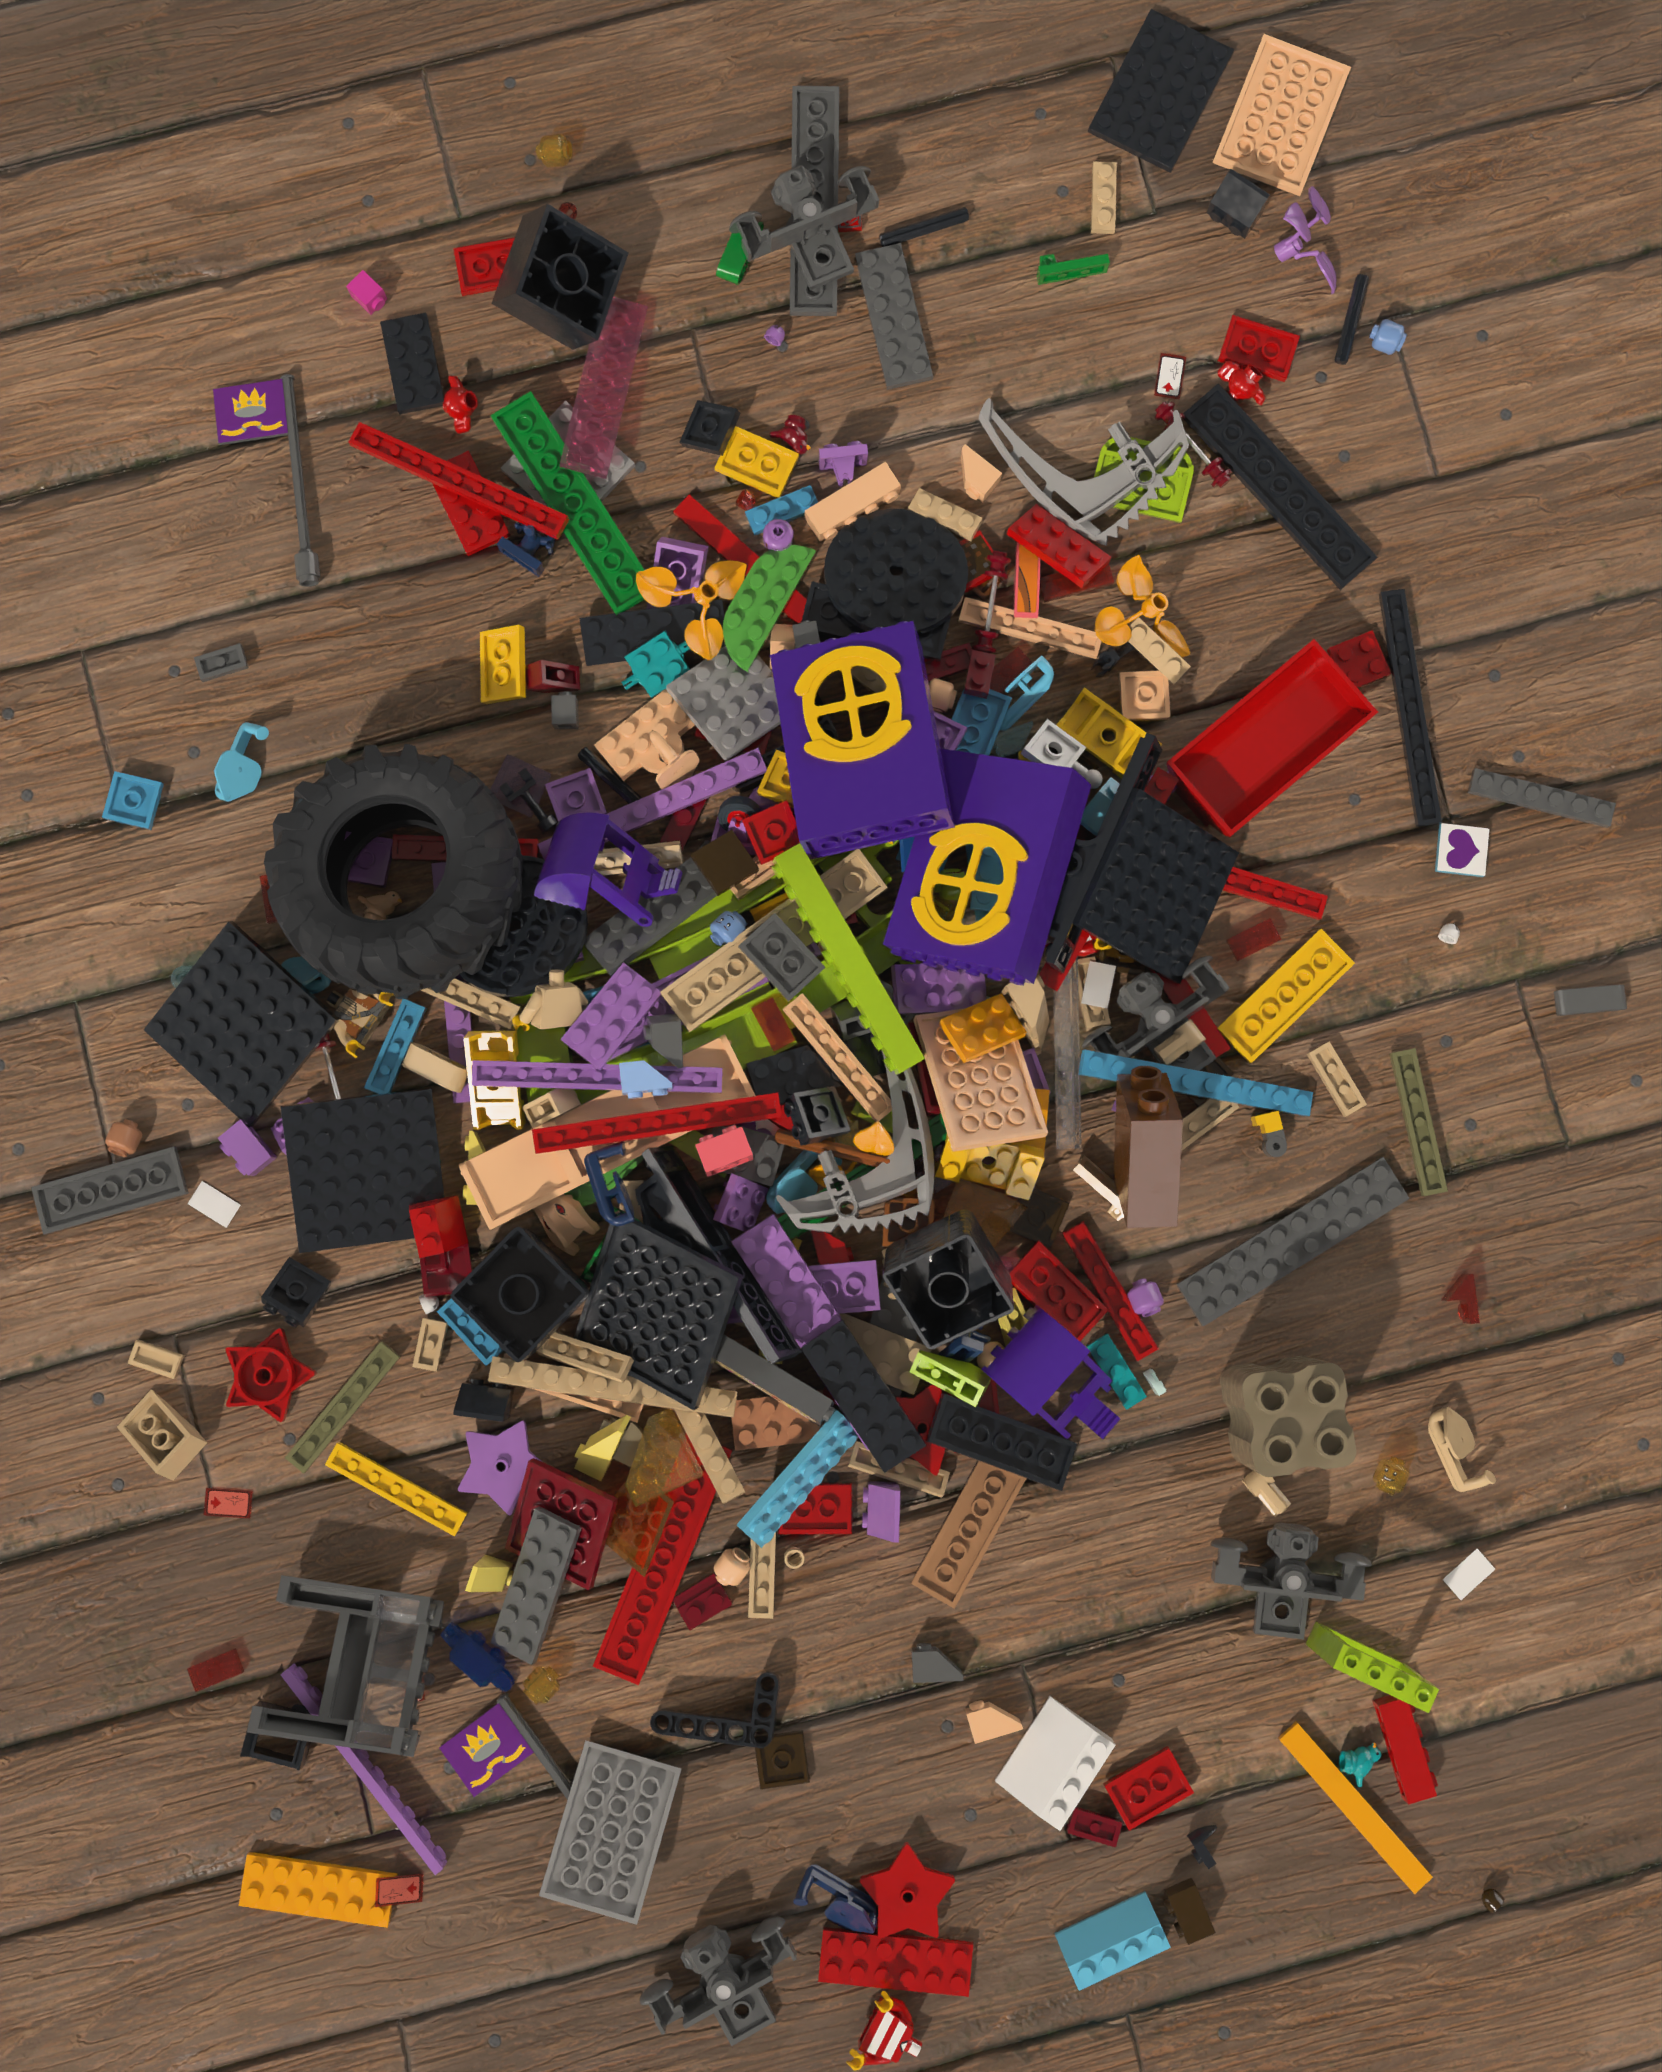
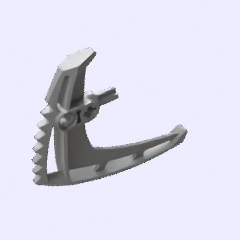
M990 398L984 403L978 418L1003 459L1030 494L1049 513L1074 531L1104 546H1107L1108 536L1118 538V527L1128 530L1129 519L1139 520V509L1149 510L1148 500L1158 499L1155 489L1166 488L1163 478L1175 474L1189 446L1178 410L1173 412L1174 422L1143 449L1136 440H1131L1121 422L1113 424L1108 431L1120 448L1118 454L1123 463L1101 476L1078 482L1059 472L1029 448L993 410V402ZM992 420L996 422L1013 445V452L1009 453L991 424ZM1180 445H1183L1167 469L1162 474L1156 473ZM1132 451L1137 456L1135 461H1132V459L1128 460L1130 458L1129 453ZM1021 457L1046 481L1043 491L1035 485L1019 466ZM1143 471L1152 472V477L1147 482H1142L1139 479ZM1137 488L1148 489L1141 499L1120 520L1105 531L1101 532L1090 522L1118 504ZM1053 492H1057L1084 517L1074 521L1052 501Z
M886 1067L893 1115L892 1140L895 1147L893 1153L886 1158L890 1159V1163L882 1162L866 1175L848 1182L845 1172L839 1170L832 1150L819 1154L818 1158L826 1175L823 1180L827 1191L793 1201H786L780 1195L776 1196L777 1201L797 1228L832 1232L840 1225L843 1232L846 1233L853 1225L857 1232L860 1233L865 1225L872 1231H875L878 1223L888 1229L892 1220L902 1226L905 1216L915 1221L919 1212L925 1216L929 1215L934 1191L933 1145L923 1101L911 1068L903 1071L906 1079L902 1081L894 1071L890 1072ZM903 1091L910 1093L912 1096L919 1129H912L908 1125L902 1095ZM912 1139H916L922 1144L925 1175L918 1179L915 1177ZM836 1182L842 1185L841 1191L837 1192L834 1186ZM917 1188L919 1205L892 1214L857 1219L859 1210L891 1200ZM845 1204H852L854 1206L853 1212L848 1215L842 1214L841 1208ZM836 1215L839 1216L838 1220L835 1222L818 1224L801 1223L803 1220L826 1218Z

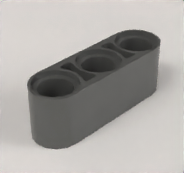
M1624 985L1554 991L1556 1016L1627 1009Z

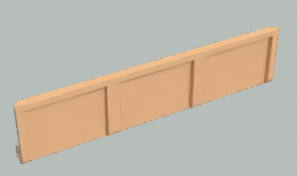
M724 1034L683 1054V1067L722 1068V1093L668 1092V1095L653 1096V1092L643 1093L642 1098L628 1099V1095H622V1090H610L533 1129L755 1096L730 1045L732 1041L728 1040ZM669 1061V1062H667V1063H665V1064H663V1065H661V1066H675V1065H673V1064ZM531 1129L459 1164V1168L489 1230L590 1181L584 1164L585 1156L590 1152L620 1143L621 1141L535 1154ZM690 1131L624 1141L626 1149L624 1156L618 1154L600 1161L603 1174L641 1156L648 1148L659 1147Z

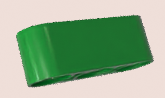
M760 221L758 225L761 231H763L764 222ZM740 233L731 234L716 271L717 277L736 285L741 283L750 263L742 249Z

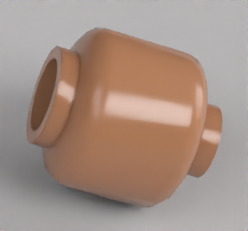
M124 1119L123 1122L113 1123L105 1139L108 1151L121 1157L134 1154L143 1136L142 1132L137 1129L138 1124L128 1119Z

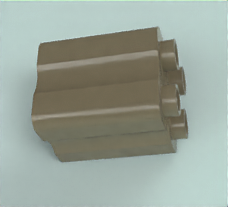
M1307 1356L1282 1358L1278 1362L1267 1366L1247 1363L1232 1365L1223 1370L1220 1376L1223 1402L1228 1407L1231 1419L1228 1431L1230 1450L1237 1462L1262 1476L1276 1477L1290 1475L1303 1467L1313 1466L1325 1470L1345 1467L1354 1461L1356 1457L1354 1431L1349 1425L1345 1414V1403L1348 1397L1344 1372L1338 1365Z

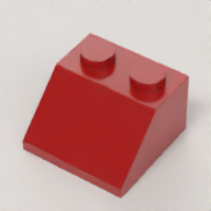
M458 1195L409 1205V1214L419 1258L445 1253L468 1243Z

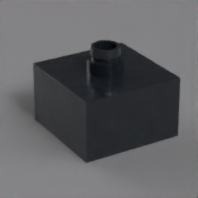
M547 203L522 216L491 304L572 350L596 342L600 337L629 252Z

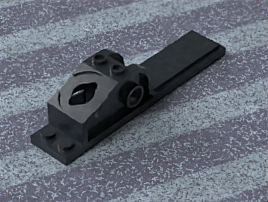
M1146 733L1144 738L1140 737L1096 838L1087 841L1075 840L1047 940L1053 943H1049L1045 951V961L1054 970L1064 973L1082 933V929L1072 923L1133 788L1145 791L1162 753V748L1156 736Z
M674 1146L655 1147L645 1150L642 1156L645 1159L647 1168L654 1175L635 1189L637 1203L641 1208L643 1224L743 1275L733 1306L766 1360L773 1364L796 1357L802 1350L734 1247L732 1239L723 1224L713 1220L715 1211ZM651 1207L659 1213L661 1220L654 1214Z

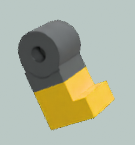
M1279 1111L1252 1116V1125H1260L1264 1154L1269 1157L1282 1156L1287 1150V1143Z

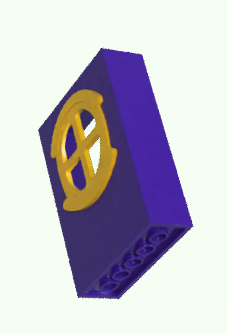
M902 621L885 628L876 627L872 631L852 633L847 637L838 639L830 638L822 643L805 644L800 648L780 650L770 655L798 837L810 860L955 828L922 646L913 621ZM854 666L870 668L884 680L886 690L857 697L854 691L851 669ZM842 671L846 698L840 702L816 706L815 698L821 683L832 672ZM888 701L890 703L889 711L883 725L872 736L863 737L858 709L861 706ZM847 710L850 716L852 740L841 742L833 739L819 726L818 718L822 715Z
M941 748L955 828L915 836L883 945L891 949L890 953L901 956L902 960L910 963L920 960L923 961L922 964L934 968L937 967V964L944 965L945 969L953 972L964 969L966 970L965 973L980 977V974L983 973L988 974V978L996 981H1002V978L1010 979L1009 982L1024 986L1025 982L1034 984L1091 784L1074 768ZM973 844L974 848L966 875L963 878L939 874V868L949 854L963 845ZM986 847L993 848L1002 862L1004 879L999 885L975 880L983 849ZM936 884L961 888L954 917L951 921L943 920L935 908L933 889ZM976 890L998 895L997 902L986 916L973 924L963 925V916L972 891Z

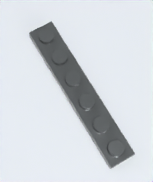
M1477 768L1472 770L1467 792L1606 828L1611 826L1616 805L1613 802Z

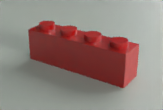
M1391 1695L1372 1700L1402 1799L1409 1805L1436 1797L1435 1787H1438V1783L1434 1773L1430 1772L1427 1764L1430 1762V1757L1427 1749L1422 1747L1420 1741L1423 1734L1418 1722L1415 1723L1412 1715L1415 1713L1414 1706Z

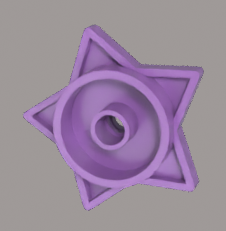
M524 1420L499 1435L475 1431L466 1432L471 1464L458 1487L459 1492L488 1494L508 1515L513 1514L528 1461L532 1458L541 1461L529 1449L526 1422ZM498 1462H503L506 1465L504 1471L498 1469Z

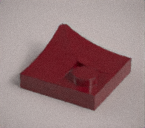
M469 1242L445 1253L420 1258L425 1297L451 1294L472 1272Z

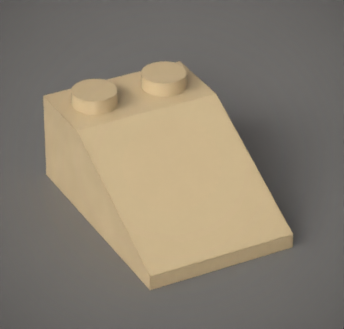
M150 1390L117 1426L155 1473L174 1480L208 1443L186 1419L153 1390Z

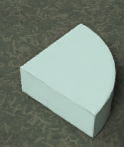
M1152 1369L1143 1372L1156 1395L1160 1396L1166 1392L1167 1389L1162 1381H1159Z

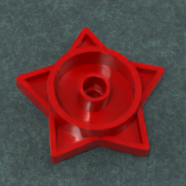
M278 1328L256 1347H226L225 1351L234 1372V1382L226 1406L257 1405L277 1421L283 1422L286 1419L293 1391L313 1378L317 1372L292 1356L283 1328ZM267 1370L270 1373V1380L264 1376Z
M933 1384L927 1386L913 1398L895 1397L916 1429L921 1423L927 1426V1430L924 1433L919 1432L925 1442L942 1390ZM926 1442L925 1447L910 1457H913L936 1476L939 1473L945 1448Z
M908 1842L904 1843L889 1867L860 1877V1883L878 1905L879 1939L907 1928L934 1938L939 1936L937 1905L954 1884L955 1877L951 1874L926 1868ZM907 1892L912 1894L909 1898L903 1897Z

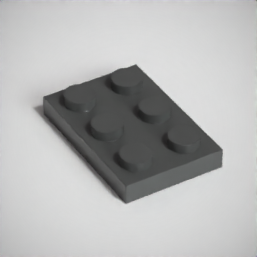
M776 913L770 916L738 946L788 1002L825 969V966Z
M733 1125L713 1127L711 1134H713V1137L722 1135L723 1129ZM742 1127L754 1160L721 1173L728 1175L732 1173L749 1181L773 1187L785 1145L776 1143L775 1136Z

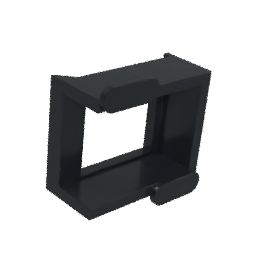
M260 1700L254 1705L269 1709L310 1714L306 1707L300 1704H295L292 1708ZM246 1731L240 1757H252L300 1770L305 1765L311 1742L298 1740L295 1754L291 1756L256 1746L259 1734Z

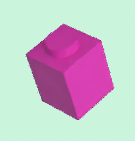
M364 270L346 286L351 297L370 315L375 311H379L387 300L384 290Z

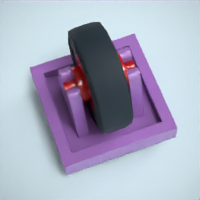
M744 796L727 798L720 806L711 842L728 831L733 830L747 852L751 855H757L741 819L761 811L759 805L752 799Z

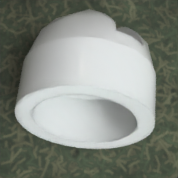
M1448 923L1443 925L1438 938L1445 943L1456 944L1460 931L1454 924Z
M424 1294L419 1296L425 1314L433 1312L439 1306L437 1296L425 1297Z

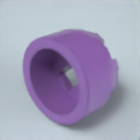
M773 325L767 329L764 338L770 344L780 346L784 340L785 331L782 327L778 328L777 325Z

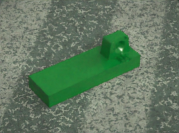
M1054 254L1040 256L1036 275L1038 285L1107 273L1110 264L1109 255L1103 254L1058 263Z

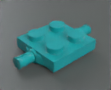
M664 630L627 654L624 658L630 665L633 675L621 681L623 686L625 685L624 688L628 690L639 683L645 688L651 698L666 689L669 683L690 670L683 654L690 649L686 641L677 645Z

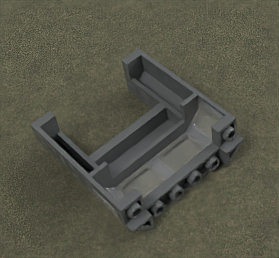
M281 1575L276 1598L277 1602L285 1606L340 1614L318 1716L252 1706L247 1732L414 1757L422 1731L412 1730L413 1725H417L420 1709L416 1708L418 1699H422L425 1689V1683L421 1682L423 1673H427L430 1658L427 1657L428 1647L433 1646L435 1632H431L432 1627L442 1629L444 1601L434 1600L426 1596Z

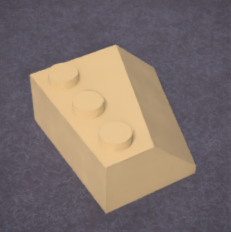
M1038 974L1034 984L1025 982L1024 986L1009 983L1001 991L1027 1031L1025 1037L1031 1047L1035 1049L1037 1055L1042 1052L1049 1024L1045 992L1042 989L1045 985Z

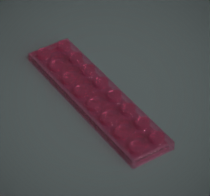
M613 297L598 341L589 344L559 467L607 479L648 306Z

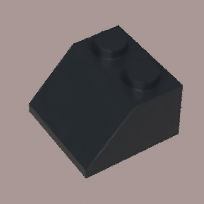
M1230 169L1211 200L1206 213L1210 215L1213 221L1222 223L1229 228L1231 233L1245 239L1260 219L1270 195Z
M469 1378V1382L466 1381L461 1384L453 1415L503 1422L510 1418L514 1388L498 1383L488 1385L484 1384L483 1379Z

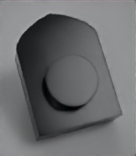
M1216 1825L1198 1828L1187 1835L1194 1846L1191 1852L1199 1865L1204 1862L1208 1869L1217 1863L1203 1841L1214 1833L1217 1829Z

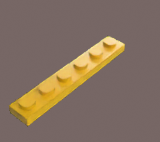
M340 1442L336 1443L325 1463L329 1468L453 1536L457 1535L468 1514L466 1511Z

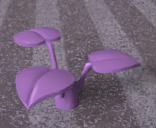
M1311 186L1308 189V195L1313 208L1317 212L1316 217L1307 224L1306 217L1298 203L1291 204L1283 219L1292 224L1298 232L1275 244L1274 250L1281 262L1293 256L1296 260L1301 257L1315 256L1321 271L1331 287L1332 295L1336 289V272L1325 252L1315 250L1300 253L1303 244L1299 236L1301 235L1306 242L1310 241L1311 232L1309 228L1320 219H1322L1325 225L1330 223L1331 219L1327 204L1318 191Z

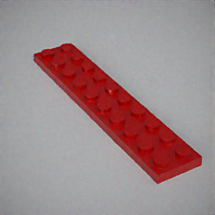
M687 1433L593 1664V1667L636 1685L640 1684L716 1493V1489ZM721 1445L729 1460L733 1449Z

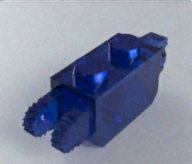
M451 1622L441 1633V1637L452 1649L450 1661L479 1687L488 1686L491 1682L495 1687L500 1688L502 1692L511 1690L515 1679L511 1672L504 1667L507 1663L504 1660L505 1655L498 1648L494 1647L492 1649L485 1643L486 1638L480 1632H473L471 1629L467 1632Z

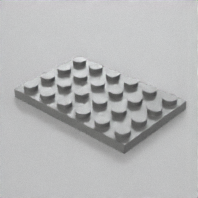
M585 1740L539 1896L637 1925L681 1768Z

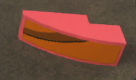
M1017 542L1015 549L1014 617L1038 618L1040 558Z

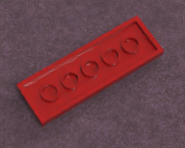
M823 1927L818 1982L969 1997L973 1942L892 1934L879 1939L878 1932L866 1933Z

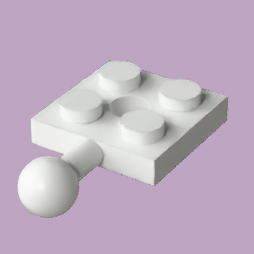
M1048 719L1021 752L1031 762L1074 768L1091 784L1090 789L1098 788L1102 783V775L1099 771L1094 769L1088 770L1077 762V759L1086 747ZM1049 747L1055 748L1058 754L1052 753Z

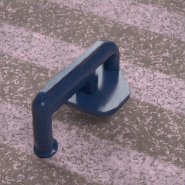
M624 1141L590 1152L584 1158V1164L599 1212L613 1226H623L634 1222V1209L627 1188L617 1171L613 1172L616 1188L608 1189L600 1161L618 1154L624 1156L626 1151ZM616 1198L618 1204L623 1203L626 1212L616 1216L611 1199Z
M811 1865L806 1869L798 1887L796 1898L793 1900L794 1904L806 1906L808 1904V1893L812 1884L815 1883L837 1896L825 1910V1916L830 1921L846 1930L874 1933L878 1924V1908L869 1895L818 1865Z

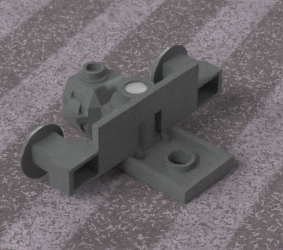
M1276 1523L1268 1531L1267 1545L1276 1555L1266 1559L1260 1566L1239 1564L1240 1553L1248 1551L1246 1544L1240 1540L1220 1537L1212 1540L1210 1543L1211 1546L1219 1548L1217 1561H1213L1211 1579L1213 1582L1238 1585L1243 1590L1257 1591L1253 1632L1255 1634L1303 1640L1309 1598L1342 1602V1598L1364 1601L1366 1586L1364 1582L1365 1567L1372 1566V1562L1361 1554L1343 1552L1334 1557V1560L1342 1563L1341 1576L1312 1573L1305 1565V1562L1317 1551L1319 1538L1309 1527L1290 1523ZM1281 1604L1286 1605L1288 1608L1286 1615L1283 1617L1276 1616L1275 1608Z

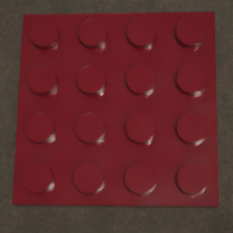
M532 1458L527 1464L505 1549L520 1555L534 1509L540 1506L582 1527L565 1579L590 1590L594 1587L618 1498Z

